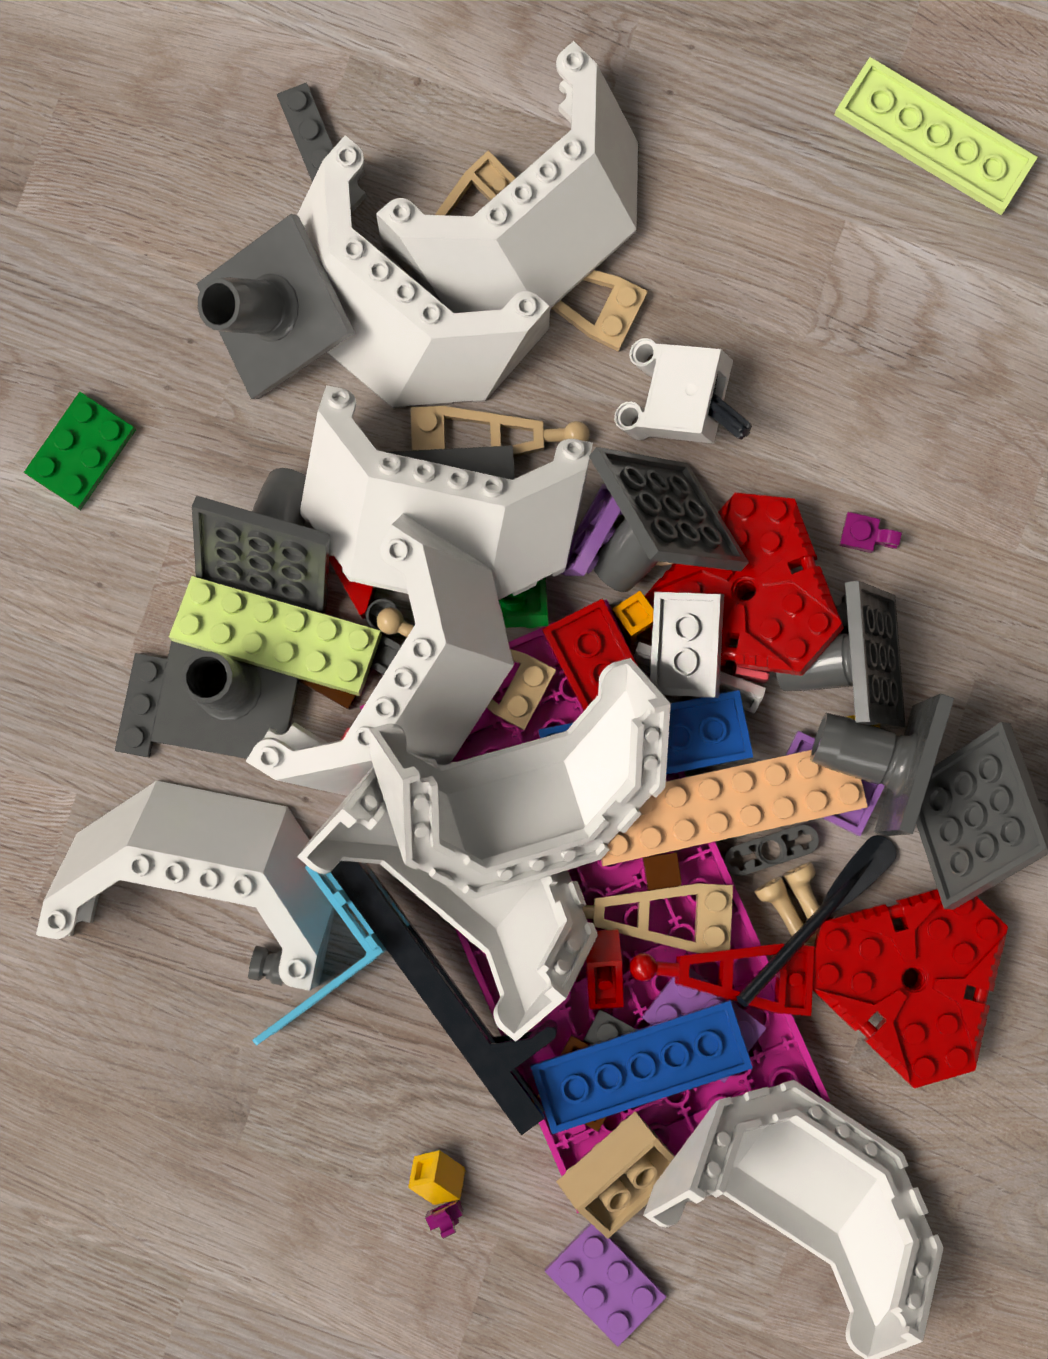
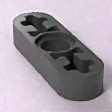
M797 825L730 847L725 852L723 861L730 874L743 876L811 854L818 846L819 837L816 830L811 826ZM802 830L804 835L811 836V841L807 842V849L803 850L801 845L789 847L792 855L787 856V847L781 839L782 835L786 834L787 841L798 838V831ZM766 841H775L780 847V854L774 860L765 859L761 853V847ZM755 845V856L761 863L760 865L755 866L754 859L744 862V869L740 871L737 866L730 865L729 860L734 858L735 851H738L742 856L752 853L749 846Z

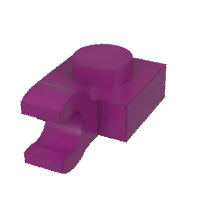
M847 512L839 546L868 553L873 552L874 544L897 549L902 532L878 529L880 519Z
M456 1200L427 1211L425 1219L430 1230L439 1227L443 1239L456 1233L455 1225L459 1223L458 1218L463 1215V1208L460 1201Z

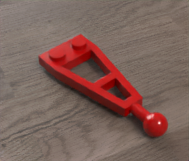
M780 943L676 956V963L659 962L651 955L641 953L631 960L630 972L639 981H649L655 975L675 977V985L739 1003L736 997L740 992L732 990L734 959L775 955L785 944ZM803 945L776 974L774 1001L756 996L748 1006L775 1014L811 1016L814 946ZM720 961L719 985L689 977L690 964Z

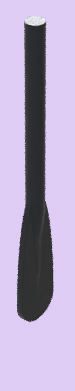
M879 835L872 836L859 848L831 885L822 905L736 997L741 1005L747 1007L832 913L853 901L889 868L896 859V849L889 839Z

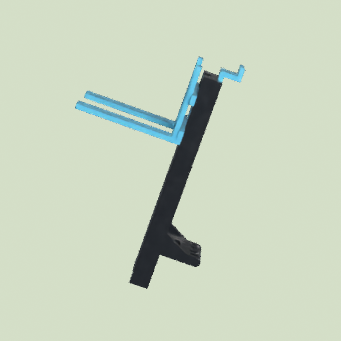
M339 861L336 867L326 874L337 889V892L334 891L323 874L317 873L306 866L305 868L366 951V956L254 1038L252 1041L257 1046L271 1035L277 1033L384 952L388 951L522 1136L541 1122L545 1117L542 1102L516 1067L555 1039L557 1023L554 1020H547L534 1031L525 1033L516 1042L508 1035L493 1036L368 863ZM348 904V906L356 915V917L361 922L363 927L369 933V936L365 934V932L362 930L360 925L357 923V921L354 919V917L345 905Z

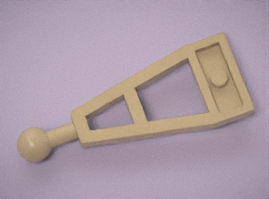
M488 150L462 175L435 215L449 216L472 184L491 201L516 178Z
M593 270L583 281L612 288L595 325L561 300L551 309L589 338L619 352L648 291L619 276Z
M448 406L411 407L412 450L446 449L445 419L490 425L491 447L501 446V427L532 431L534 441L513 445V457L543 451L544 442H561L566 439H578L588 442L590 437L588 427L580 421L571 422L565 428L544 429L543 421Z
M385 608L377 616V626L385 634H395L398 632L408 637L414 627L412 624L404 621L402 613L396 608ZM510 649L513 661L521 665L500 704L491 699L486 708L501 719L525 730L556 669L525 653Z
M696 883L594 898L593 905H585L582 908L586 919H593L595 927L605 930L619 929L621 934L694 953L730 950L733 885ZM697 894L694 942L648 930L651 900ZM638 902L637 927L604 919L605 907Z

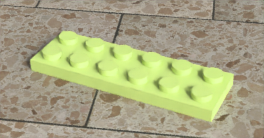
M871 57L867 60L834 114L836 117L1000 215L1003 214L1038 158Z
M191 576L169 638L171 641L204 651L218 652L231 659L361 696L382 633L374 628Z

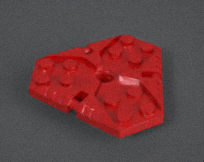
M735 492L718 513L749 562L743 570L733 571L673 563L644 597L654 609V592L723 594L721 665H725L726 660H732L740 668L803 676L844 629L823 571L820 566H816L815 560L818 558L795 498ZM802 566L803 570L792 574V569ZM755 591V595L751 599L742 600L746 593ZM731 639H739L737 647H729Z
M936 888L897 899V904L887 907L886 904H880L827 919L817 931L814 944L812 991L852 1030H859L865 1036L864 1041L914 1089L976 1070L981 1041L990 1005L986 1004L989 991H994L995 979L997 978L998 966L1000 965V958L1008 926L977 896L954 910L944 909L938 889ZM901 917L904 928L895 931L892 920ZM909 968H914L918 974L917 982L912 987H907L903 982V975ZM967 985L976 987L973 1001L964 999ZM875 1013H878L883 1019L875 1027L869 1019Z

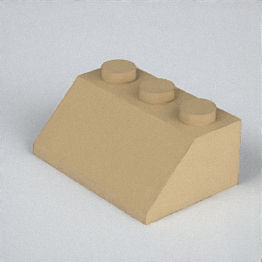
M634 1112L627 1119L623 1120L606 1138L597 1143L578 1163L570 1167L556 1182L575 1209L609 1239L648 1203L654 1184L674 1159L675 1155L648 1124Z

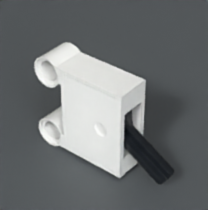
M648 338L639 339L632 345L630 350L631 362L645 374L652 377L645 409L631 401L621 404L616 410L614 420L622 431L636 440L658 437L712 444L715 441L718 424L740 440L750 434L752 424L724 401L733 360L722 349L656 344ZM653 354L652 358L647 361L648 357ZM638 417L637 422L631 426L632 421Z

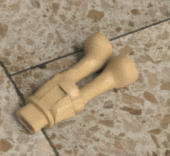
M812 862L800 865L783 874L807 919L819 908L810 885V881L816 874ZM776 877L755 890L760 901L770 902L775 907L792 937L803 923L788 896L782 878ZM817 931L804 945L814 946Z

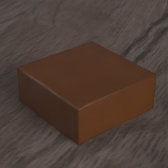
M677 852L642 858L647 891L682 886Z

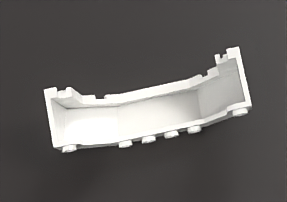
M574 41L560 52L556 60L557 72L564 79L559 84V90L566 94V99L559 104V112L571 123V130L474 216L424 215L411 201L404 198L391 200L376 213L381 246L418 284L453 313L502 310L514 295L522 291L535 293L551 309L636 233L638 141L597 63Z
M345 135L323 159L297 214L355 331V334L327 353L393 409L406 408V406L447 405L452 404V402L472 401V403L486 402L548 331L550 306L535 293L522 291L514 295L502 310L453 313L352 228L351 214L366 198L365 191L358 186L359 178L362 179L365 175L362 169L364 156L360 147Z
M326 385L317 412L300 514L307 523H311L315 530L330 534L329 554L331 556L334 555L343 567L342 571L349 581L408 594L404 574L386 564L379 550L380 543L388 529L403 513L491 568L498 600L510 594L516 596L536 586L537 581L551 574L554 577L565 572L583 497L592 442L578 439L563 440L558 444L552 462L513 480L376 450L352 419L356 409L355 396L346 389Z
M403 513L388 529L380 543L379 550L386 564L404 574L415 626L343 740L327 743L295 722L289 731L282 734L277 733V730L271 727L265 737L255 745L246 762L277 781L348 796L373 767L369 729L392 723L399 725L406 733L408 751L422 758L435 759L437 764H450L514 665L492 569Z
M628 658L611 663L601 672L598 696L567 731L445 766L437 767L408 751L406 733L399 725L391 723L370 728L371 760L404 863L415 870L419 868L429 873L431 878L449 887L453 885L461 889L465 895L476 899L601 860L610 850L607 845L619 831L625 833L640 817L642 813L639 809L651 795L657 798L665 789L670 702L635 662Z
M423 758L437 767L445 766L437 764L435 759ZM374 766L298 855V858L310 869L320 874L330 873L339 861L382 865L392 876L396 877L415 893L418 898L442 916L445 921L449 922L471 943L482 950L487 956L500 995V999L493 1011L495 1022L498 1028L515 1042L567 998L598 936L594 924L587 922L582 908L586 905L578 881L571 880L568 870L473 899L465 895L461 889L453 885L449 887L431 878L429 873L419 868L415 870L406 866L397 843Z
M155 781L76 834L43 901L36 935L52 939L73 936L76 923L80 921L93 922L99 894L120 880L256 907L283 949L279 964L281 980L290 987L310 991L320 984L335 909L305 867L307 865L298 858V855L310 839L296 821L289 807ZM323 874V876L326 878V880H327L328 883L331 885V887L334 889V891L337 892V889H336L335 886L332 884V882L329 880V878L327 877V875H326V874Z
M795 1080L716 1101L654 1184L643 1216L661 1227H671L680 1220L687 1202L693 1201L697 1204L707 1196L713 1195L717 1198L723 1194L831 1265L850 1312L846 1327V1340L856 1354L864 1359H880L923 1342L944 1247L938 1234L933 1236L925 1218V1214L929 1212L918 1187L913 1188L905 1171L908 1163L903 1152Z

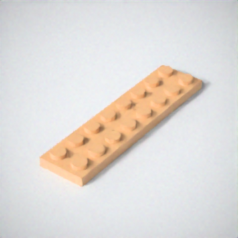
M812 750L667 781L665 789L657 798L651 795L639 809L642 814L625 833L619 831L607 846L610 850L601 859L602 867L867 808L861 779L811 762Z

